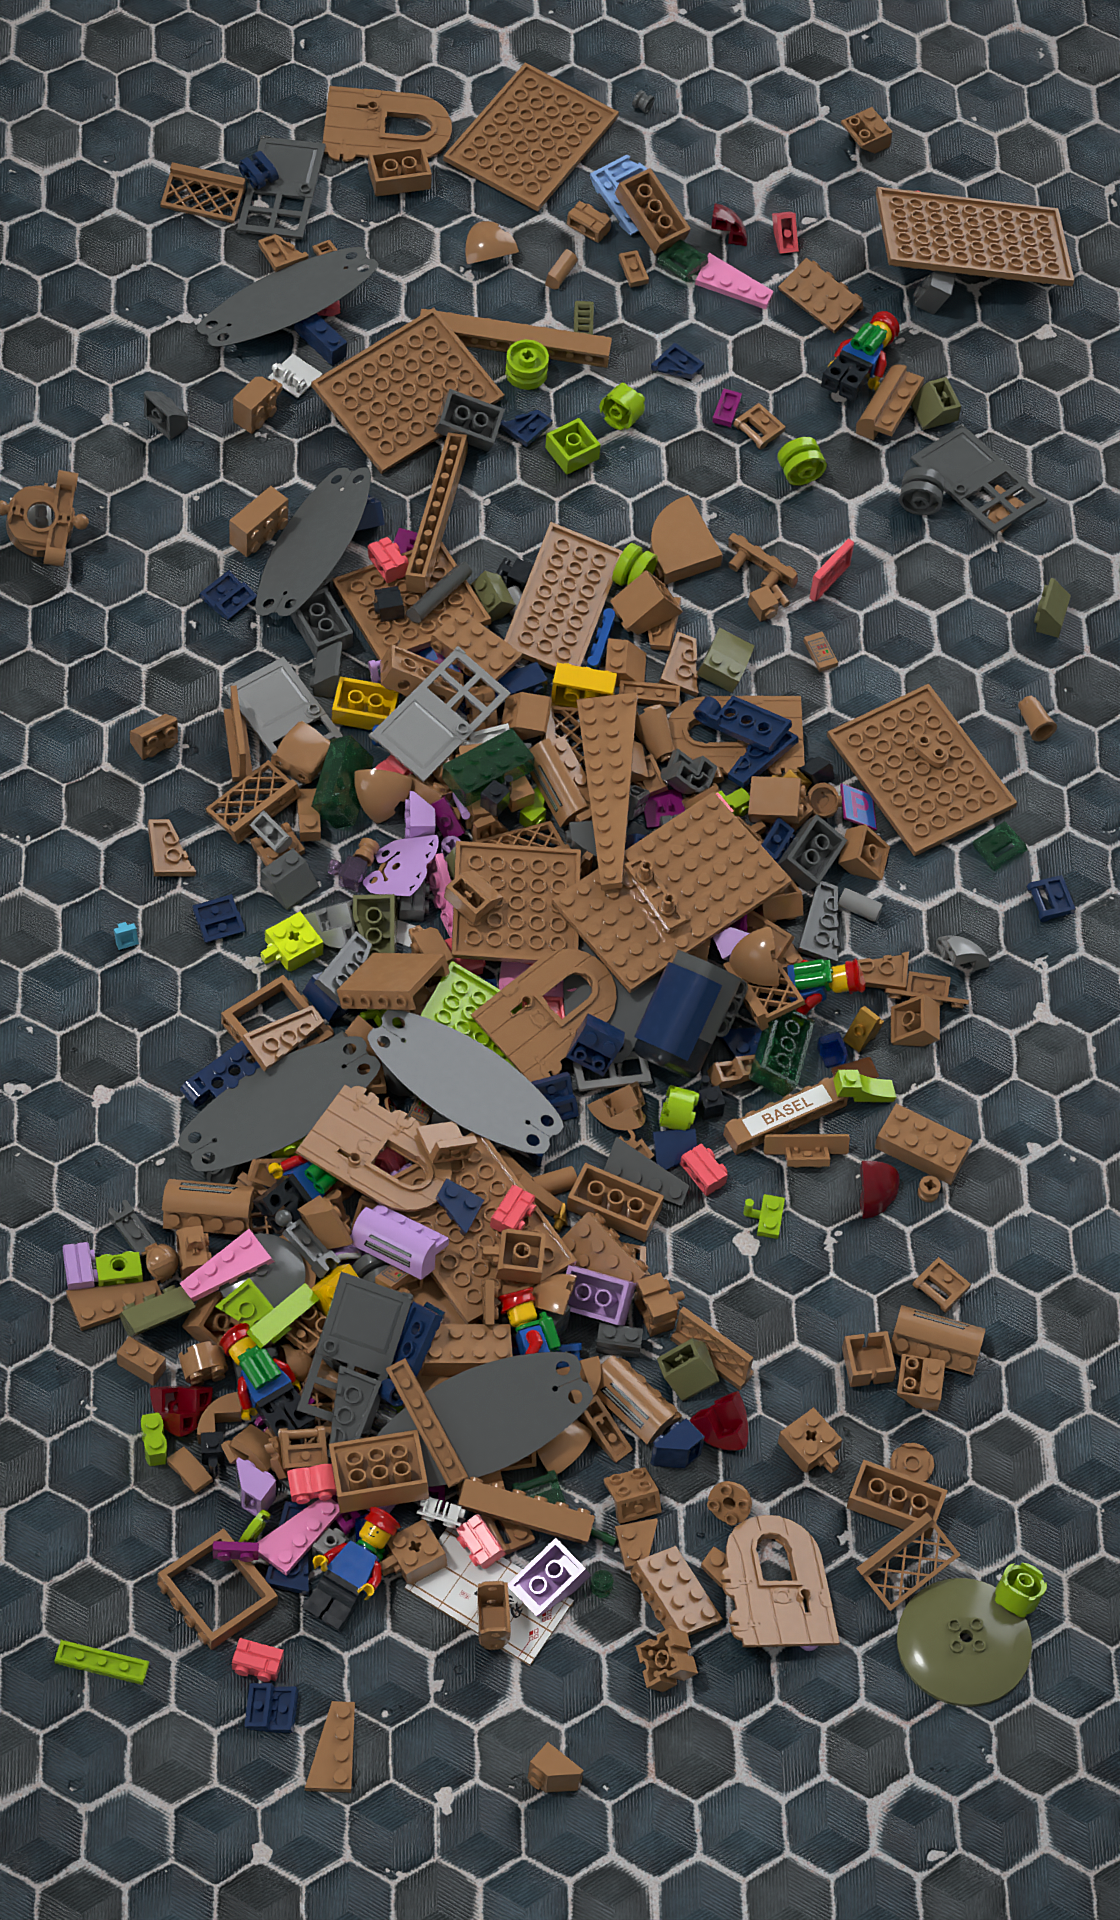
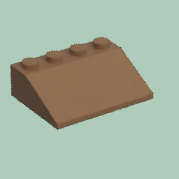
M418 1430L329 1444L340 1513L429 1499L428 1483Z

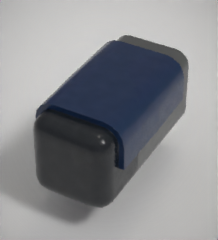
M677 950L672 963H667L634 1035L637 1038L634 1046L635 1053L639 1057L684 1078L692 1079L696 1077L705 1062L716 1035L723 1037L729 1032L747 993V983L742 978L716 965Z

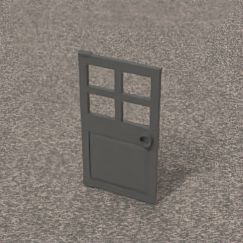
M261 135L257 152L262 151L278 172L279 179L272 183L266 179V186L259 190L256 187L253 188L249 183L236 232L268 236L276 234L280 237L303 240L326 144ZM253 195L276 196L274 207L251 206ZM282 197L305 200L302 212L280 209ZM249 212L271 215L269 226L247 225ZM277 217L300 218L298 230L275 228Z
M963 424L955 427V430L911 457V460L919 467L938 471L945 479L944 490L993 534L998 533L1033 509L1041 507L1047 502L1045 497ZM1007 474L1017 484L1000 494L990 483ZM983 488L994 499L977 509L967 498ZM1024 489L1034 499L1016 509L1006 499ZM1000 503L1011 514L994 524L984 513Z
M341 1272L297 1410L332 1422L333 1411L329 1412L308 1404L314 1383L336 1390L337 1383L317 1377L323 1356L347 1363V1368L353 1371L356 1366L379 1374L378 1381L380 1382L387 1379L388 1372L386 1368L392 1365L414 1296L410 1293H401ZM378 1393L362 1431V1434L365 1436H370L371 1427L381 1399Z

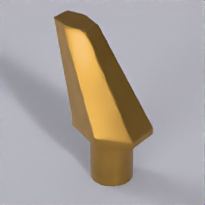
M565 1203L562 1204L558 1214L553 1217L555 1223L552 1227L557 1233H559L562 1226L568 1225Z

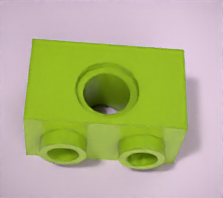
M126 1251L118 1255L104 1254L100 1257H95L99 1287L143 1282L139 1252ZM118 1267L123 1268V1270L116 1271L114 1269Z

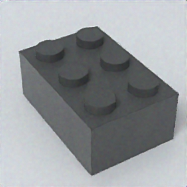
M449 389L443 399L434 432L447 436L448 432L467 435L468 445L489 452L495 442L505 409Z
M327 588L314 592L300 608L290 614L316 659L319 650L334 643L342 642V650L353 646V631ZM296 600L290 602V608L296 604Z
M816 814L804 823L778 864L793 881L808 892L820 883L847 842V839Z

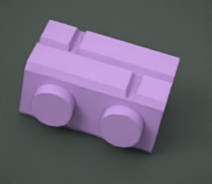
M88 1242L64 1245L63 1257L68 1290L94 1287V1282H98L97 1269H92V1263H95L94 1249H89Z

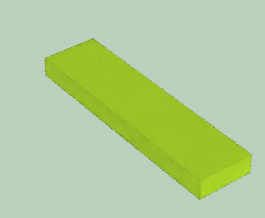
M304 1283L246 1333L261 1349L320 1299Z
M64 1640L60 1641L54 1660L55 1664L140 1685L144 1684L149 1667V1661Z

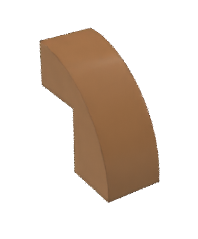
M238 1392L229 1393L216 1399L205 1409L198 1424V1444H201V1433L215 1432V1423L242 1421Z

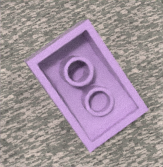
M555 1538L508 1584V1587L539 1617L575 1592L591 1575Z

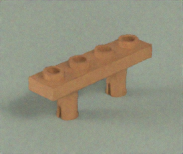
M732 533L728 538L729 548L737 552L728 563V566L733 571L737 572L744 562L749 560L769 573L761 583V588L767 585L771 590L779 580L792 588L797 584V573L794 568L780 563L778 558L769 556L761 547L750 544L741 535L738 536Z
M643 855L624 864V869L668 933L686 924L687 919L675 903V895L667 892L652 870L653 863L650 860H645Z

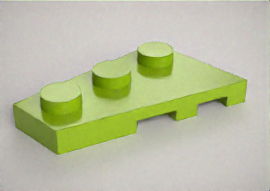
M250 1278L215 1306L237 1321L249 1324L250 1328L274 1309ZM290 1326L273 1338L271 1342L275 1344L291 1331Z

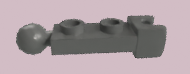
M122 1201V1212H116L113 1208H109L107 1211L109 1220L119 1230L134 1252H139L140 1259L145 1256L147 1257V1254L142 1255L141 1253L145 1251V1247L156 1242L134 1213L128 1201Z
M280 1210L276 1213V1223L279 1226L286 1227L282 1234L312 1266L311 1270L320 1279H323L329 1269L332 1271L339 1265L340 1259L332 1250H328L300 1219L293 1223L292 1215L289 1211Z

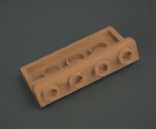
M807 258L778 286L780 292L834 334L858 310L862 311L864 309L863 299L858 294H852L844 283H838L828 271L825 273L817 262H811Z
M461 609L437 629L431 637L430 645L436 653H440L447 658L459 646L466 652L465 654L496 681L522 659V653ZM458 659L452 663L463 670L466 675L471 677L475 675ZM481 679L478 681L481 686L487 685Z
M587 1212L561 1238L577 1260L574 1266L634 1283L637 1280L650 1276V1273L647 1271L649 1267L641 1259L637 1260L633 1256L635 1253L633 1249L626 1243L624 1245L619 1240L620 1235L614 1229H609L604 1224L606 1220L599 1213Z
M676 1546L636 1561L630 1571L631 1578L641 1590L645 1601L649 1603L655 1617L661 1622L665 1630L674 1628L686 1631L688 1636L721 1622L722 1617Z

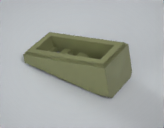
M575 301L574 332L593 335L594 302Z

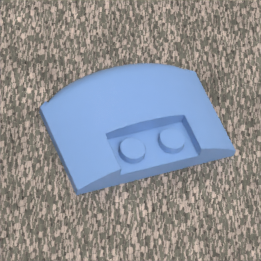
M625 155L590 173L589 176L597 194H601L620 222L619 226L629 235H633L639 232V230L614 193L620 182L647 170V168L640 162L637 164L629 160L631 156Z

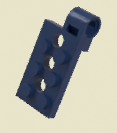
M706 696L693 711L694 717L700 723L769 753L792 727L791 720L736 696H732L722 709L716 699ZM729 713H734V714H735L734 716H731V717H727V716H726V715L729 714ZM752 721L749 724H743V722ZM768 728L766 731H759L760 729Z
M241 1040L188 1079L181 1086L180 1091L193 1107H198L209 1098L210 1093L216 1098L226 1089L237 1087L240 1079L253 1075L256 1069L261 1066L257 1061L255 1063H248L246 1061L247 1057L252 1054ZM232 1068H239L241 1070L236 1076L229 1074ZM217 1080L224 1082L221 1088H214L212 1084Z
M413 1302L407 1314L392 1365L406 1358L412 1372L417 1377L426 1354L431 1348L436 1331L440 1327L442 1316L419 1303ZM391 1378L383 1380L378 1390L379 1397L393 1406L403 1405L404 1403Z

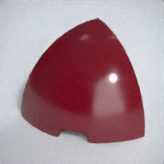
M715 203L711 229L730 231L728 244L747 246L746 230L739 216L730 208Z
M862 1161L860 1166L862 1181L860 1207L862 1219L883 1213L892 1201H895L899 1191L900 1178L897 1169L887 1163Z
M163 1386L150 1388L154 1412L161 1415L163 1427L168 1432L179 1437L191 1433L198 1427L197 1422L205 1409L211 1404L213 1393L212 1387Z
M739 1391L715 1400L714 1405L707 1409H701L689 1420L705 1436L704 1441L714 1447L724 1450L745 1449L747 1445L748 1420Z

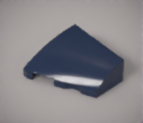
M695 1128L686 1129V1131H657L652 1134L655 1163L665 1170L673 1166H679L681 1156L697 1146Z

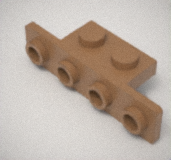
M909 971L906 991L885 989V994H889V998L901 999L902 996L912 999L925 994L941 1006L943 1002L951 1003V1007L962 1009L964 1005H969V1000L948 997L951 977Z
M771 1134L764 1136L763 1151L765 1155L785 1154L787 1167L830 1166L829 1154L849 1153L850 1137L849 1134Z

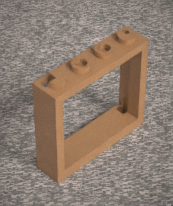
M282 975L222 1012L221 1024L235 1041L239 1043L242 1036L248 1032L237 1018L280 991L287 995L299 1011L309 1007V1002L304 995L298 993L295 984ZM323 1023L316 1030L320 1036L298 1050L329 1040L334 1035L332 1028L328 1024L325 1025ZM253 1055L249 1056V1058L255 1063L256 1059L253 1057Z
M224 1528L158 1573L157 1585L160 1587L163 1594L167 1593L171 1598L170 1603L176 1611L180 1610L188 1627L194 1628L198 1633L199 1641L207 1644L211 1650L278 1604V1595L251 1562L231 1559L261 1599L212 1632L172 1582L171 1578L213 1550V1541L234 1542Z

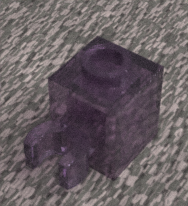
M348 855L344 864L338 860L331 859L328 865L330 867L328 873L339 875V886L356 892L359 891L367 874V861L360 857Z

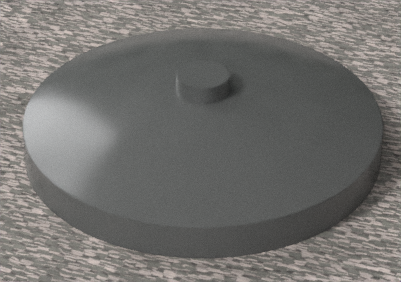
M254 1234L274 1262L258 1267V1270L251 1274L246 1273L238 1277V1280L231 1284L228 1282L220 1286L219 1290L224 1299L250 1278L275 1308L305 1283L304 1262L296 1248L285 1239L271 1234Z

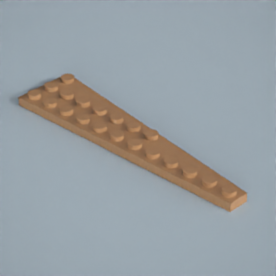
M637 692L577 699L601 890L622 888L625 842L627 837L626 830L638 703Z

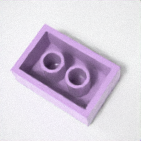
M568 1265L566 1274L577 1275L572 1296H570L568 1306L571 1307L570 1311L625 1326L636 1283L578 1266Z

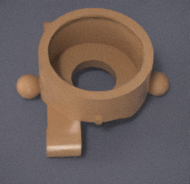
M59 470L56 489L48 487V483H44V486H28L18 491L12 497L9 504L0 500V516L7 514V534L16 548L31 556L44 557L43 564L64 566L65 548L71 538L73 526L82 530L89 524L87 516L83 514L75 516L73 508L74 493L79 473ZM36 504H45L53 510L55 519L50 526L37 528L29 522L27 518L28 510Z

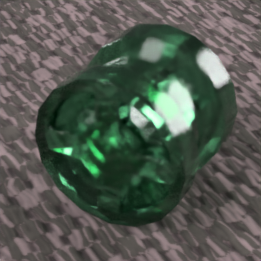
M599 1570L593 1574L590 1590L596 1597L604 1598L611 1594L614 1583L612 1574L606 1570Z

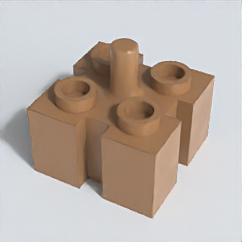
M661 1272L637 1280L635 1287L637 1292L634 1293L633 1301L640 1315L642 1314L650 1337L674 1329L676 1319H678V1301L685 1299L683 1291L669 1294V1291H671L670 1284L667 1279L663 1278Z
M668 1628L656 1635L657 1641L648 1639L636 1646L640 1663L646 1665V1670L642 1672L648 1689L664 1692L676 1686L677 1679L685 1681L698 1674L694 1657L688 1656L687 1653L691 1646L686 1631Z

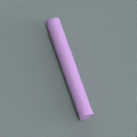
M457 791L453 792L452 797L462 818L468 819L470 813L460 793Z

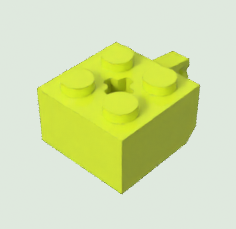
M301 911L265 930V941L268 945L267 949L261 952V959L265 965L277 960L281 961L287 971H294L323 955V940Z

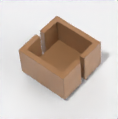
M888 1331L868 1333L866 1347H863L864 1334L844 1337L842 1351L850 1387L870 1385L871 1380H873L874 1384L893 1382L896 1367Z

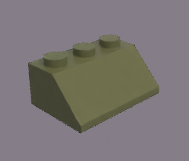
M175 1285L163 1289L164 1294L156 1297L155 1294L144 1297L141 1304L135 1305V1302L122 1307L124 1311L119 1314V1317L128 1337H134L189 1313L195 1308L193 1301L182 1286L176 1288Z

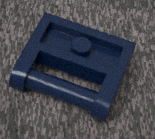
M1062 875L1033 881L1027 885L1028 892L1032 894L1039 911L1038 917L1041 922H1047L1052 918L1075 913V905ZM1040 889H1044L1052 909H1046L1039 892Z

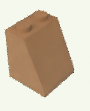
M647 570L610 600L614 606L613 610L616 616L623 620L622 626L628 632L632 631L636 635L662 624L683 612L666 585Z

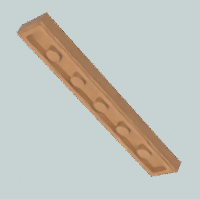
M406 1358L386 1368L447 1486L450 1488L465 1480V1478H469Z

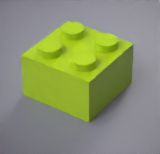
M580 418L546 434L545 448L566 475L599 459L601 444Z

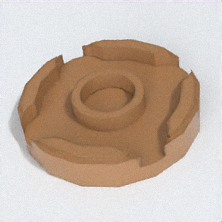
M905 1443L893 1452L890 1460V1469L926 1482L932 1475L934 1458L923 1445Z

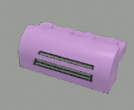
M381 1204L372 1210L367 1207L364 1208L357 1217L352 1231L353 1246L421 1280L435 1269V1255L449 1245L448 1237Z

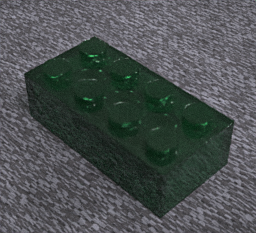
M510 728L443 764L442 779L463 806L467 807L481 799V792L493 780L502 784L507 775H511L513 781L532 772L534 770L535 757L515 731Z
M351 735L331 739L311 805L335 829L355 825L361 806L355 788V771L371 769L374 757Z
M774 1006L768 1014L777 1010L778 1007ZM792 1010L769 1021V1027L761 1032L749 1079L782 1097H785L798 1085L815 1020L796 1010Z

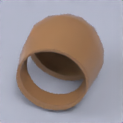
M289 1344L280 1345L278 1359L290 1366L296 1376V1380L299 1382L305 1381L314 1354L309 1356L300 1349H293Z

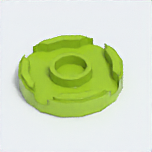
M265 1509L261 1510L249 1524L239 1542L254 1543L266 1526L264 1519H270V1513Z

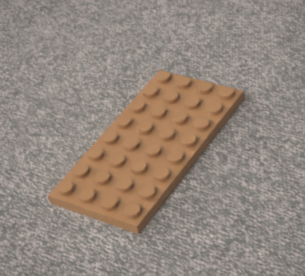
M550 522L504 641L522 653V658L534 663L537 662L539 665L553 671L556 670L557 662L581 667L611 588L614 568L623 551Z

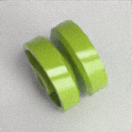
M525 339L512 344L507 351L505 371L507 380L519 389L531 390L541 386L547 379L549 360L547 349L541 343L534 340Z
M811 437L794 439L785 444L778 452L777 459L790 484H808L818 479L826 470L827 463L815 439Z
M630 543L616 563L612 581L621 586L626 584L628 586L646 570L653 575L658 556L650 551L643 553L642 547Z

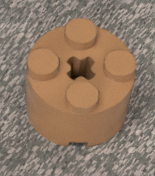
M211 1341L198 1343L188 1347L186 1354L179 1353L178 1358L185 1381L190 1383L191 1386H201L205 1380L209 1379L220 1381L225 1378L224 1373L228 1370V1366L219 1342L216 1341V1345H212Z

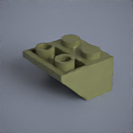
M947 377L926 383L920 388L911 403V407L923 430L959 420L961 405Z
M484 571L470 584L490 616L491 622L503 618L516 606L501 576L498 574Z
M1054 578L1050 579L1049 585H1044L1034 623H1037L1036 632L1059 638L1071 595Z
M691 1338L657 1358L663 1377L682 1401H686L719 1382L705 1342Z

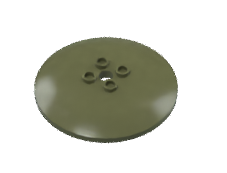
M946 1579L922 1589L905 1607L897 1629L898 1654L911 1680L931 1697L956 1706H981L1006 1696L1019 1684L1025 1675L1032 1653L1030 1629L1025 1617H1018L1015 1613L996 1603V1587L975 1579ZM967 1633L971 1636L972 1640L970 1642H963L960 1639V1635Z

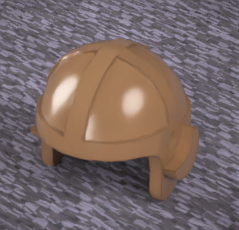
M828 783L814 785L808 792V796H805V801L814 809L813 816L817 814L821 818H829L837 812L838 807H842V796H838L836 789Z
M153 1243L145 1247V1251L141 1254H147L146 1265L151 1275L155 1277L154 1280H160L162 1283L173 1278L172 1275L177 1271L179 1265L177 1252L165 1244L157 1245V1243Z

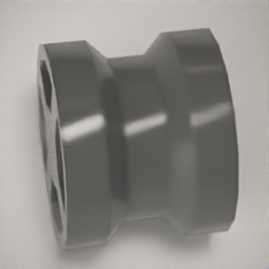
M640 90L634 97L632 106L640 108L644 113H648L654 104L655 97L652 95L648 96L643 90Z

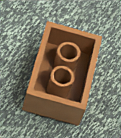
M424 145L368 153V171L375 197L431 189L432 173Z
M272 486L267 488L229 520L230 544L246 557L252 552L258 551L265 541L271 540L277 531L284 529L288 524V498Z

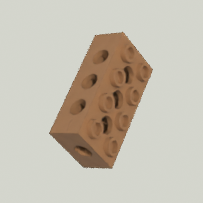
M391 644L380 661L381 685L388 690L397 691L408 697L440 664ZM450 668L445 670L458 683L464 686L462 673ZM440 676L428 687L445 704L458 692ZM464 697L451 708L454 712H456Z

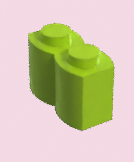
M159 1413L142 1415L141 1436L144 1442L146 1462L149 1466L166 1464L167 1442L164 1436L162 1417Z

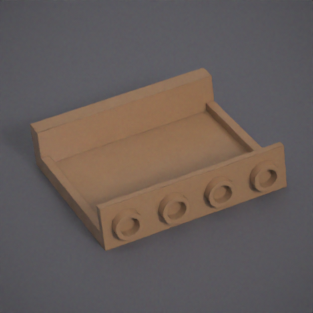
M372 953L337 989L342 1009L415 1010L413 1001L415 993L432 976L446 977L450 971L445 954Z

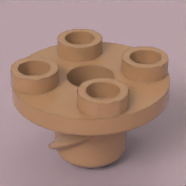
M724 1481L716 1484L710 1491L707 1507L717 1518L732 1526L744 1521L752 1510V1500L748 1491L742 1485Z

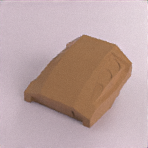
M312 1306L289 1325L292 1330L284 1337L311 1356L315 1354L326 1316L318 1312L315 1306Z

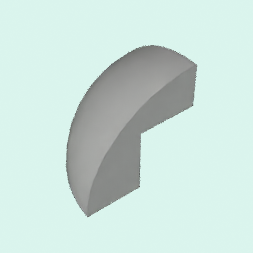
M353 900L304 914V917L325 945L342 948L355 932L356 923L353 917Z
M942 936L936 940V945L943 960L950 958L953 966L970 962L975 971L990 965L985 952L969 939L960 936Z

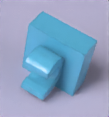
M126 922L117 924L118 928L114 929L119 950L139 944L134 923L129 925Z

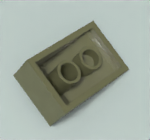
M719 627L697 675L732 693L747 667L755 646Z

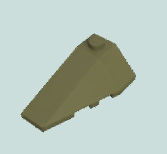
M395 894L353 895V917L359 934L372 944L367 959L372 953H396L398 899Z

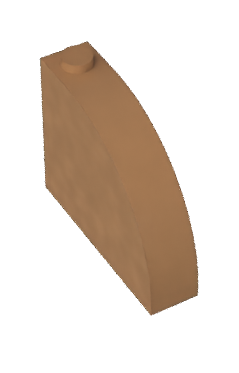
M689 495L670 503L655 520L651 534L650 552L658 556L654 572L657 579H660L662 583L666 585L721 566L723 554Z

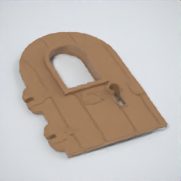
M329 86L323 143L326 144L324 154H328L331 160L339 161L340 157H343V162H350L355 157L368 158V153L422 145H424L427 159L440 153L450 141L452 123L449 114L441 104L432 98L414 93ZM387 116L418 118L431 125V131L420 136L385 133V121Z
M732 696L710 697L716 699L722 709ZM736 696L792 721V727L788 731L798 736L799 742L767 768L768 772L771 775L781 776V771H785L786 774L789 769H800V767L805 765L801 696ZM697 697L679 705L671 713L668 720L674 750H681L692 760L704 756L728 775L740 756L746 753V748L749 744L739 739L737 742L704 743L695 741L690 737L688 731L695 725L702 724L694 717L693 711L705 697ZM729 713V714H727L726 716H727V717H731V716H734L735 714H734V713ZM749 720L747 722H743V724H749L752 721Z
M560 949L540 958L470 1016L516 1069L532 1082L550 1077L549 1072L553 1076L560 1074L562 1069L560 1061L566 1057L575 1034L588 1013L605 1022L610 1019L617 999L616 986L606 966L596 957L577 949ZM572 974L581 975L591 986V995L561 1019L557 1013L550 1009L547 1001L542 996L567 976ZM522 1001L527 1002L528 1005H525L516 1014H512L511 1011L518 1007Z
M344 1085L295 1153L377 1203L392 1210L416 1212L436 1204L437 1200L435 1198L446 1178L451 1180L452 1170L450 1161L431 1163L416 1131L420 1125L414 1117L411 1116L407 1121L405 1119L408 1116L406 1112L395 1110L391 1113L378 1105L379 1098L376 1094L370 1092L366 1096V1088L361 1086L350 1088ZM386 1147H389L419 1165L424 1170L426 1179L420 1185L414 1186L401 1183L397 1178L375 1166V1160ZM339 1151L347 1155L348 1158L340 1154Z
M774 1515L754 1516L737 1525L727 1541L726 1562L728 1568H725L721 1575V1582H729L722 1584L723 1591L727 1596L734 1598L736 1608L729 1617L730 1625H737L730 1627L733 1636L737 1640L742 1641L743 1647L839 1645L840 1641L822 1556L818 1544L809 1532L792 1520ZM763 1539H775L784 1547L788 1557L792 1581H763L759 1556L756 1551L757 1545ZM804 1598L807 1601L805 1606L808 1607V1612L806 1613L803 1604Z

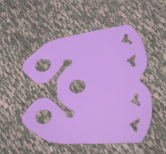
M431 835L399 839L379 849L375 855L378 863L386 862L398 851H400V854L387 863L384 870L388 878L387 881H384L381 871H374L363 880V885L370 893L411 896L421 886L427 875L426 865L434 858L437 852L438 836ZM385 850L390 851L388 856L382 857V853ZM395 863H400V867L398 869H392V866ZM373 877H377L378 880L375 883L371 884L370 879Z

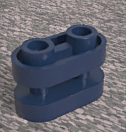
M262 151L252 155L253 161L246 157L240 161L238 166L240 173L248 178L253 188L256 187L258 190L266 186V179L270 183L279 179L276 168Z

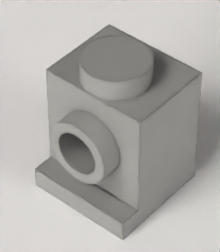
M327 1528L318 1541L312 1545V1555H323L328 1550L346 1543L345 1534L337 1528H334V1530Z

